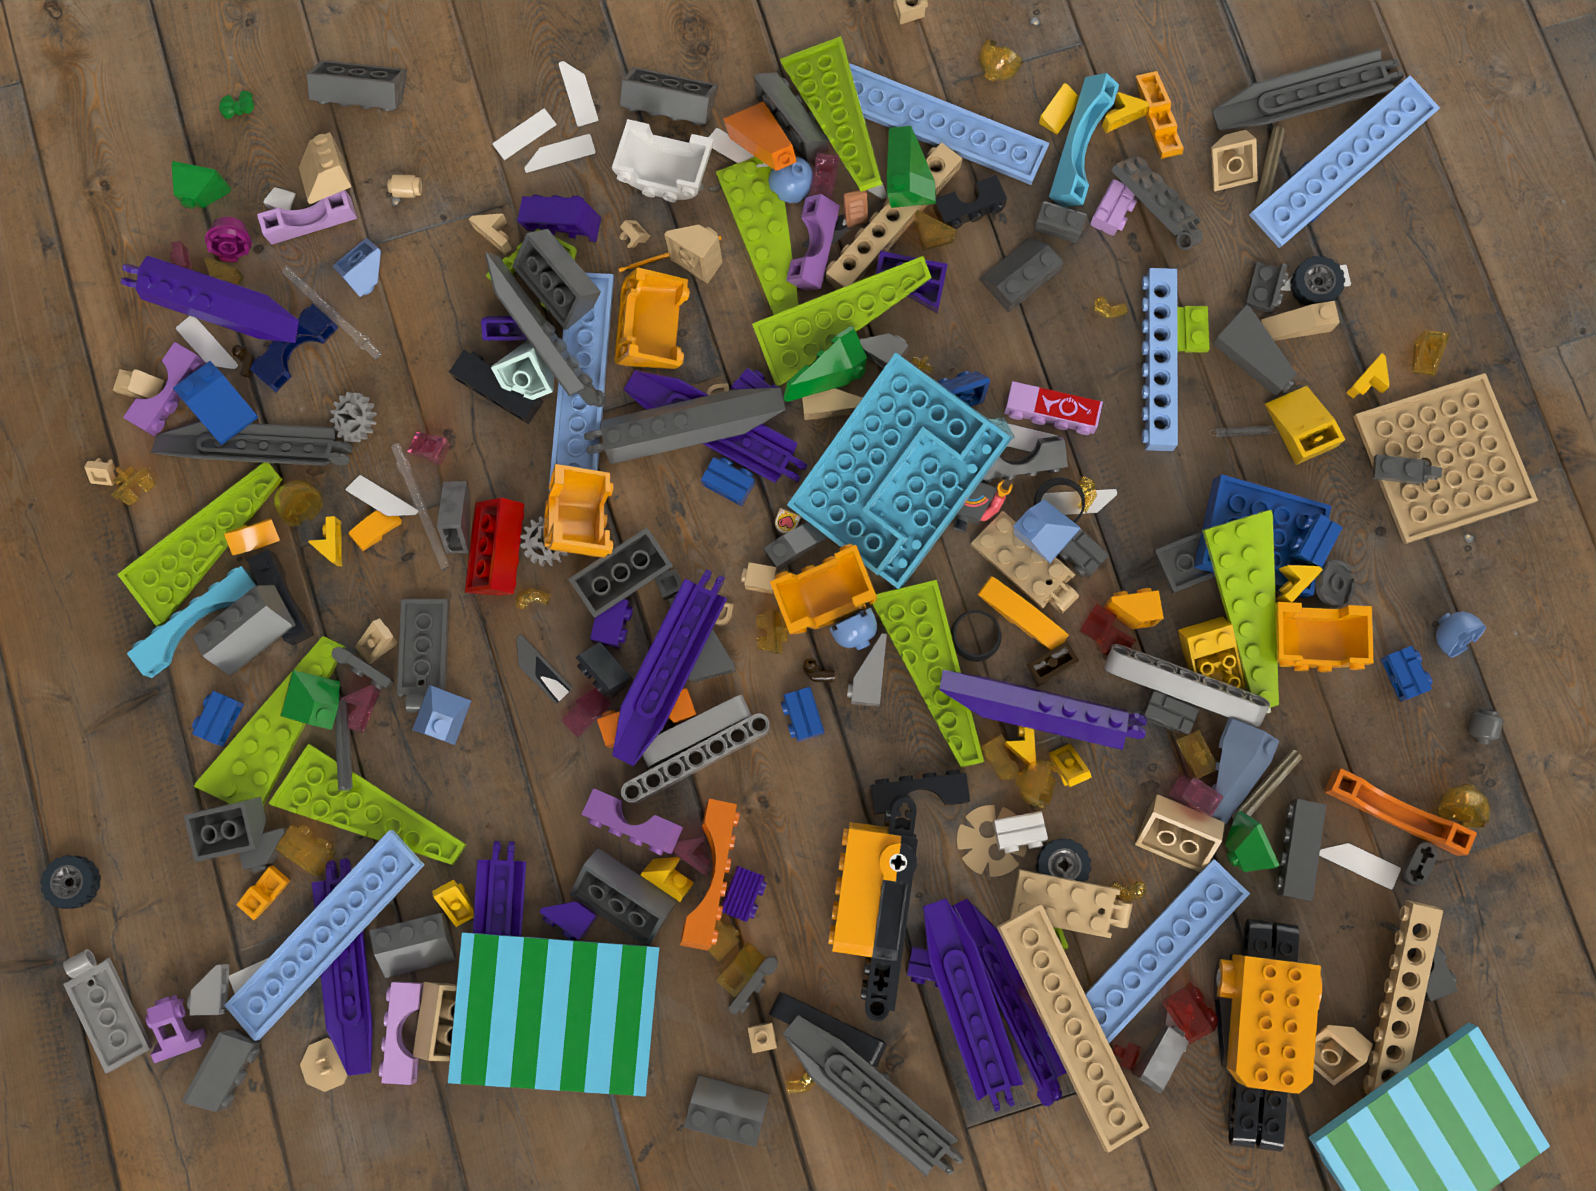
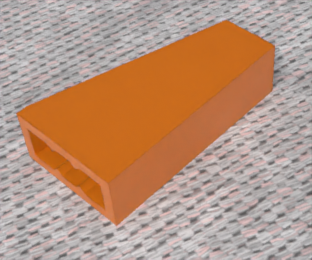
M764 101L723 119L729 138L775 171L797 162L790 140Z

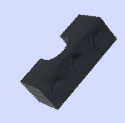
M997 175L975 184L974 194L977 200L973 203L960 201L955 191L936 198L933 210L943 232L949 229L951 231L956 230L964 223L979 221L984 215L989 213L997 214L1004 209L1007 197Z

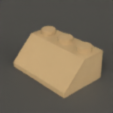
M331 133L315 136L314 139L309 141L299 165L309 204L351 188L342 154Z
M701 225L666 231L664 235L670 260L708 284L723 263L718 234L710 227L704 228Z
M1157 794L1147 811L1135 845L1200 872L1208 865L1222 842L1225 822Z
M424 982L413 1057L427 1061H450L457 984Z

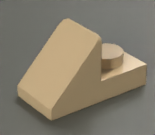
M504 214L477 215L469 218L471 225L477 232L502 253L508 254L512 249L508 242L510 239L501 231L507 224Z
M120 369L113 391L140 399H149L155 397L164 389L166 381L136 369L133 372Z
M379 618L370 624L355 647L368 664H372L396 646L398 642Z

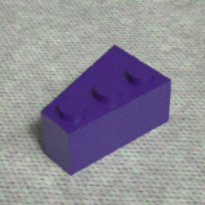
M534 194L532 197H522L517 222L527 231L534 232L536 229H548L552 235H555L557 231L569 233V238L576 239V235L587 236L591 242H596L601 217L580 196L564 198L558 195L543 197Z
M880 251L876 274L916 258ZM925 260L932 279L907 297L938 314L948 264Z

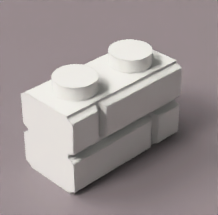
M1041 811L993 821L998 850H1005V854L1019 851V846L1028 845L1029 849L1042 847V842L1048 840Z

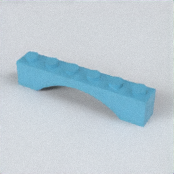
M1107 73L1085 77L1049 195L1052 200L1062 207L1084 204L1089 187L1084 169L1087 146L1097 124L1114 104L1119 84Z
M242 566L232 569L228 572L225 579L212 584L208 588V592L191 600L187 608L174 613L170 617V621L153 629L149 637L136 642L132 646V650L127 653L142 675L153 678L171 664L174 652L189 628L209 613L230 607L254 586H259L256 579L249 570Z

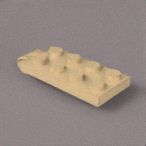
M1002 511L976 537L971 546L1041 609L1050 602L1058 612L1063 614L1079 598L1078 593L1066 584L1075 574L1056 557L1049 563L1018 539L1013 531V526L1016 522ZM1051 581L1052 584L1047 585L1046 582Z
M1019 869L1010 918L1039 903L1042 904L1052 927L1111 938L1112 933L1109 932L1110 925L1128 928L1132 903L1116 899V895L1120 894V890L1117 888ZM1103 908V912L1099 914L1098 910Z

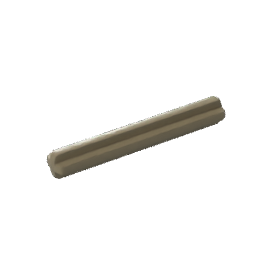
M1274 126L1271 131L1255 208L1271 196L1285 132L1283 127Z
M1290 750L1232 815L1233 821L1236 813L1239 811L1251 816L1301 761L1302 756L1296 750Z

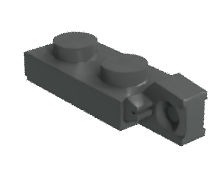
M1379 454L1374 456L1372 479L1419 485L1427 483L1428 479L1438 480V478L1442 477L1441 467L1429 466V462L1424 460Z

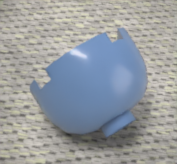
M795 156L796 163L778 171L771 169L768 179L772 192L775 191L779 195L778 198L788 203H798L807 197L812 190L815 179L809 163Z
M871 608L865 610L866 615L861 611L839 622L836 625L837 629L834 625L829 627L833 638L839 645L845 648L856 647L857 650L870 645L869 640L875 636L877 631L876 618Z
M1464 611L1456 612L1452 615L1447 613L1438 621L1440 625L1436 630L1437 644L1445 654L1453 658L1467 650L1468 647L1466 645L1471 641L1475 643L1484 633L1486 626L1474 614Z

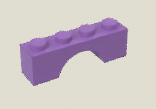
M822 194L805 198L801 219L809 232V247L802 258L791 260L786 279L787 282L804 291L821 289L835 224L838 218L840 205Z
M176 342L173 343L162 360L168 372V380L164 389L155 397L135 399L123 417L154 437L164 428L165 421L176 410L181 399L173 387L205 363L198 355Z
M594 788L582 812L583 816L589 818L587 823L599 828L604 824L609 827L608 832L619 837L624 833L630 836L628 841L639 846L643 842L649 844L648 850L662 855L663 851L672 854L683 827L656 815L643 824L630 825L624 818L622 801Z

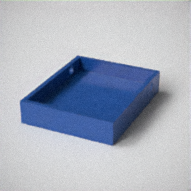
M1219 475L1212 481L1202 530L1262 511L1272 510L1275 591H1279L1289 581L1279 571V568L1286 565L1303 566L1301 563L1290 558L1293 551L1290 548L1291 544L1297 537L1301 536L1303 522L1307 517H1312L1318 513L1329 518L1331 505L1226 475ZM1201 532L1194 568L1214 573L1204 535ZM1315 579L1298 597L1306 598L1314 595Z

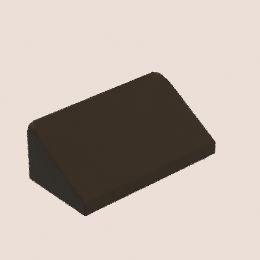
M1066 641L1026 664L1035 684L1039 687L1078 664L1079 659Z

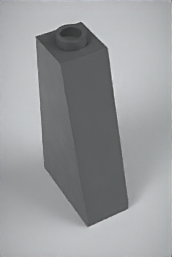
M1246 305L1220 333L1213 345L1274 396H1277L1281 390L1286 393L1294 384L1291 379L1296 375V372L1251 307Z
M677 594L673 595L672 599H669L670 607ZM713 629L688 677L691 684L736 672L734 663Z

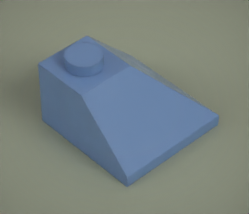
M366 238L332 265V267L354 292L361 297L362 295L369 294L374 289V285L378 283L381 251Z
M1045 499L1028 509L1013 526L1014 535L1049 563L1055 559L1081 529Z
M429 685L412 730L455 745L471 700Z

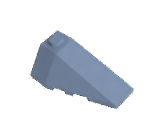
M1233 718L1228 719L1220 738L1219 748H1222L1221 760L1216 762L1215 770L1219 772L1217 783L1212 786L1208 815L1225 822V824L1229 821L1270 765L1279 740L1263 730Z

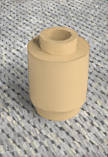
M392 175V178L388 179V192L392 193L394 198H416V196H421V178L415 177V175Z

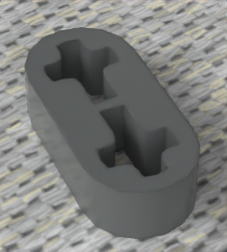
M1418 843L1413 848L1402 872V877L1408 885L1419 886L1427 881L1438 857V850L1432 843ZM1428 848L1427 853L1430 854V857H1426L1420 862L1423 857L1420 850ZM1418 866H1420L1417 871L1420 878L1412 880L1413 875L1410 874V871H1416Z

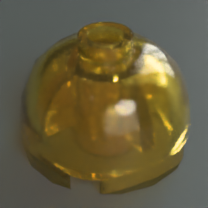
M986 39L978 57L980 68L985 72L983 76L992 82H995L996 79L1001 81L1010 80L1020 70L1024 61H1021L1022 58L1005 46L995 47L997 42Z
M292 480L282 485L276 492L274 508L285 524L300 526L302 521L307 518L308 521H311L318 515L323 506L322 495L316 487L307 481Z
M1036 760L1027 764L1023 772H1018L1016 785L1019 786L1022 799L1028 804L1042 809L1047 808L1045 804H1050L1056 784V779L1052 777V771L1057 772V764L1055 762Z
M1463 784L1462 786H1456L1447 790L1443 794L1438 808V815L1441 818L1457 820L1461 822L1460 825L1470 829L1485 827V823L1488 824L1491 806L1487 797L1470 784Z

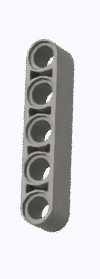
M736 696L657 735L642 756L647 767H653L752 716L743 696Z

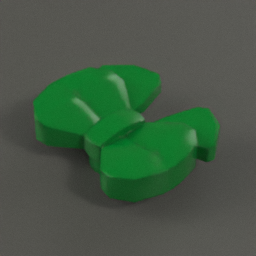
M241 91L239 101H234L230 95L223 97L219 105V111L225 119H230L235 114L251 113L255 106L252 93Z

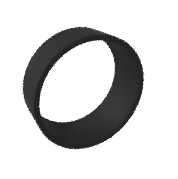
M1063 477L1052 478L1044 482L1035 494L1034 505L1041 502L1043 495L1051 487L1057 485L1070 486L1079 493L1082 500V510L1073 521L1076 523L1081 518L1085 508V496L1080 486L1076 482Z
M974 610L962 614L955 620L951 628V636L956 653L969 661H984L992 657L1001 644L1002 636L998 622L992 615L984 611ZM972 613L983 614L992 619L996 624L998 640L996 645L987 653L971 654L959 645L956 638V629L960 620L966 615Z

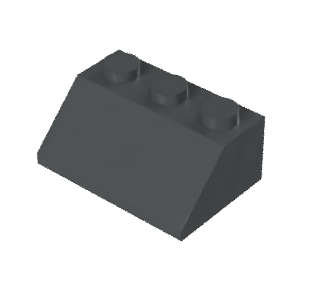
M1029 238L981 276L979 280L1007 312H1010L1059 273L1063 261L1049 245L1034 238Z
M261 797L207 808L184 815L194 861L197 862L257 849L266 823Z
M438 913L370 930L374 956L385 978L457 960L446 913Z
M238 1029L219 1032L184 1095L182 1102L213 1112L229 1108L235 1098L233 1094L235 1089L244 1082L247 1076V1067L256 1060L260 1052L258 1047L261 1042L258 1040L254 1041L251 1036Z
M699 1075L684 1128L756 1147L770 1094Z

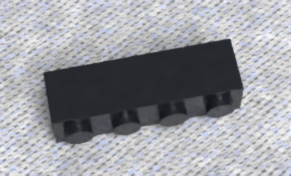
M463 350L449 370L453 379L529 425L543 404L541 397L531 400L524 397V394L514 390L508 391L503 389L491 369L494 363L488 365L478 353L472 351L470 354Z

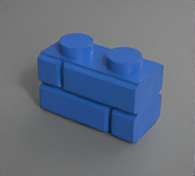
M714 457L701 478V484L730 501L743 506L755 485V479L752 478L753 474L744 468H741L739 471L732 467L733 463L726 458L721 457L719 460Z
M1318 513L1312 517H1307L1303 522L1301 536L1297 537L1291 544L1290 548L1293 551L1290 558L1301 563L1303 566H1320L1322 568L1343 528Z
M1413 646L1380 658L1400 702L1432 690V678L1427 671L1424 672L1421 666L1422 657L1418 650H1414Z
M811 687L783 695L785 701L780 703L784 716H790L791 724L787 726L791 738L796 737L797 742H801L825 734Z
M212 691L203 701V707L205 708L201 716H197L192 724L194 729L192 734L224 747L244 703Z

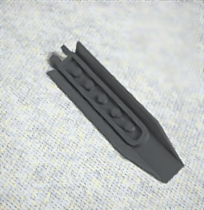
M1376 49L1253 83L1213 109L1212 114L1218 131L1266 125L1393 90L1395 86L1391 83L1403 79L1404 74L1402 71L1387 74V71L1398 67L1400 64L1399 60L1393 59L1383 62L1381 61V49Z
M485 252L494 293L568 396L578 393L587 405L604 406L606 398L603 392L596 390L592 385L591 377L581 370L579 361L568 352L567 344L555 334L553 325L544 319L498 255Z
M781 388L738 389L601 420V430L584 434L585 440L603 438L604 443L587 447V454L605 451L609 464H615L738 436L749 432L785 411Z
M201 421L157 434L151 454L193 459L326 466L330 463L348 465L349 457L345 454L351 453L353 446L347 442L336 441L335 428L253 423L221 445Z
M799 1015L783 1032V1036L810 1078L926 1177L935 1164L949 1175L954 1172L952 1165L942 1158L945 1153L957 1163H962L964 1160L963 1155L953 1146H950L957 1142L958 1138L842 1040Z

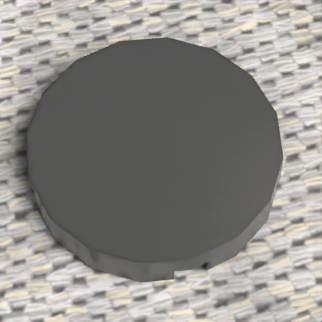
M1340 560L1326 561L1322 567L1323 570L1315 578L1316 593L1319 599L1327 606L1339 607L1347 604L1351 600L1355 588L1354 578H1351L1350 574L1352 573L1351 568Z

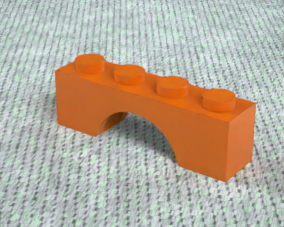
M687 688L682 689L669 716V719L675 725L697 716ZM615 710L607 711L601 714L602 718L597 719L607 748L614 747L620 715V711L615 712Z

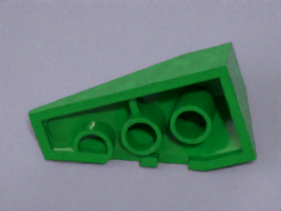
M912 126L889 128L887 195L891 208L936 204L935 180Z
M852 326L837 334L831 340L833 345L826 351L821 349L816 354L817 357L811 366L805 365L787 382L784 401L789 402L842 387L856 379H860L864 375L867 356Z

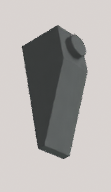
M807 522L766 546L764 552L772 565L777 568V572H779L829 537Z

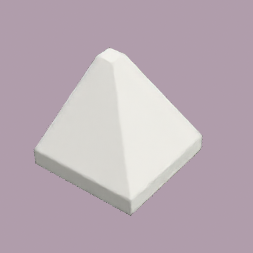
M274 187L263 203L268 209L281 208L291 210L296 193Z

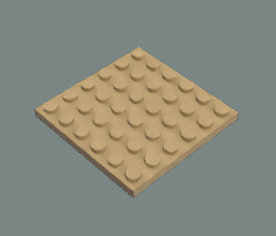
M1486 373L1353 416L1372 466L1374 464V456L1379 454L1424 460L1429 462V466L1442 468V477L1438 478V480L1428 479L1427 483L1419 485L1378 480L1404 545L1538 501Z

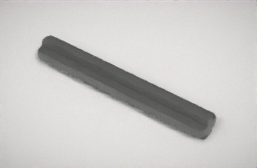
M339 700L335 717L338 789L340 791H349L353 787L348 702Z

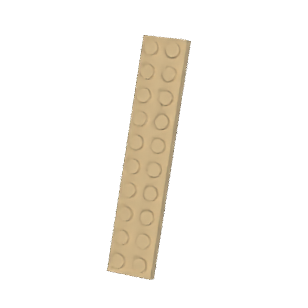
M1038 903L996 926L1104 1151L1109 1153L1147 1130L1149 1126L1042 904Z

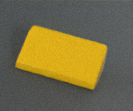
M1066 83L1062 85L1039 120L1040 125L1058 135L1075 111L1079 96Z

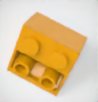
M1151 588L1137 590L1136 594L1129 595L1127 591L1116 592L1113 594L1114 597H1110L1104 604L1105 611L1130 629L1153 627L1164 619L1159 590L1151 591Z

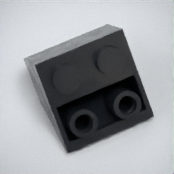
M601 642L575 657L580 662L577 667L588 679L592 677L595 679L592 684L604 697L609 694L614 698L634 680Z

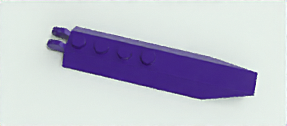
M147 256L139 267L123 264L122 270L138 274L137 280L122 277L121 284L136 288L142 300L257 339L296 342L299 320L266 294L151 256Z
M634 370L623 389L646 410L709 396L678 378ZM763 424L742 435L703 443L705 446L774 483L778 481L782 474L795 482H799L801 479L799 475L786 469L789 462L803 470H806L808 466L806 463L793 457L797 442Z
M708 569L705 570L698 585L684 579L621 705L612 756L632 766L637 763L664 728L727 601L726 597L718 595L725 577L719 575L711 591L705 588L712 573Z
M948 670L942 671L939 690L984 718L1123 750L1126 737L1142 739L1146 736V730L1141 728V726L1143 727L1147 724V718L1137 713L1129 714L1125 709L992 678Z
M494 841L492 860L477 861L473 933L521 937L526 862L514 861V841H509L507 846V861L499 860L501 844L500 841Z
M347 858L341 859L339 863L340 878L336 879L338 875L336 862L332 860L328 861L325 865L327 880L312 882L314 910L351 871L350 861ZM362 931L321 974L326 1030L348 1076L371 1073L372 1014Z
M946 898L923 906L929 961L976 1100L979 1101L984 1096L989 1095L994 1111H1000V1103L995 1093L1003 1090L1009 1107L1014 1106L1015 1103L1010 1088L1011 1086L1023 1085V1081L976 943Z
M965 899L953 905L952 908L976 943L993 996L1014 1038L1019 1053L1028 1068L1030 1076L1038 1089L1037 1096L1044 1106L1049 1107L1054 1101L1062 1098V1090L1060 1089L1057 1077L1067 1072L1050 1037L1047 1035L1048 1032L999 931L968 899Z

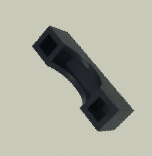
M267 549L247 559L258 585H275L295 623L293 628L282 635L284 642L294 646L314 636L306 616L299 609L288 589L285 580L286 574L278 556Z
M960 769L946 771L944 776H937L936 772L922 774L923 778L913 779V775L899 777L897 782H889V778L875 780V784L870 786L874 815L885 814L886 810H890L892 800L900 794L908 795L916 790L933 792L942 800L945 806L969 803L970 795L967 774L960 773Z

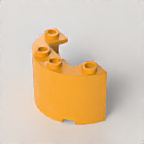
M555 464L549 483V489L551 490L548 500H546L543 534L545 547L548 550L602 558L606 557L607 554L611 555L613 540H610V530L604 531L607 525L604 504L607 497H611L613 493L610 473Z
M847 544L839 548L840 552L835 553V556L824 559L823 564L816 567L814 565L807 566L798 575L785 571L775 575V579L770 581L790 634L807 632V627L816 630L836 623L866 609L865 603L869 602L871 605L877 601V595L857 545Z
M1277 602L1275 604L1276 662L1279 663L1280 667H1294V671H1309V668H1317V672H1332V668L1350 667V670H1364L1365 665L1374 663L1372 606L1348 605L1341 609L1302 608V603Z

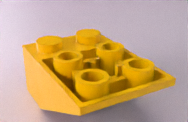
M1304 386L1265 404L1295 465L1332 450L1345 440L1336 420L1308 386Z
M1222 616L1178 630L1182 652L1189 670L1242 690L1246 689L1234 629L1229 621Z

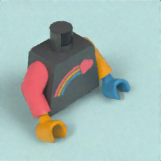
M1001 480L997 488L980 482L956 514L953 529L960 533H966L969 523L978 525L980 521L990 519L999 512L1006 499L1005 495L1011 492L1013 485L1011 484L1008 490H1004L1002 488L1004 480Z

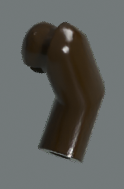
M808 658L804 661V673L813 682H835L834 670L822 671L813 658Z

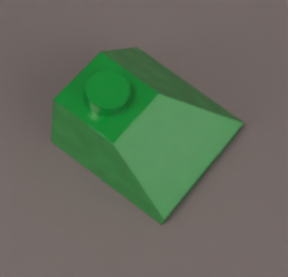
M172 161L173 193L182 206L189 209H194V207L205 208L231 192V187L217 170Z
M293 670L280 716L332 730L339 703L340 681Z
M1242 811L1237 812L1225 843L1229 852L1226 856L1233 867L1237 866L1243 872L1271 869L1280 866L1261 823Z

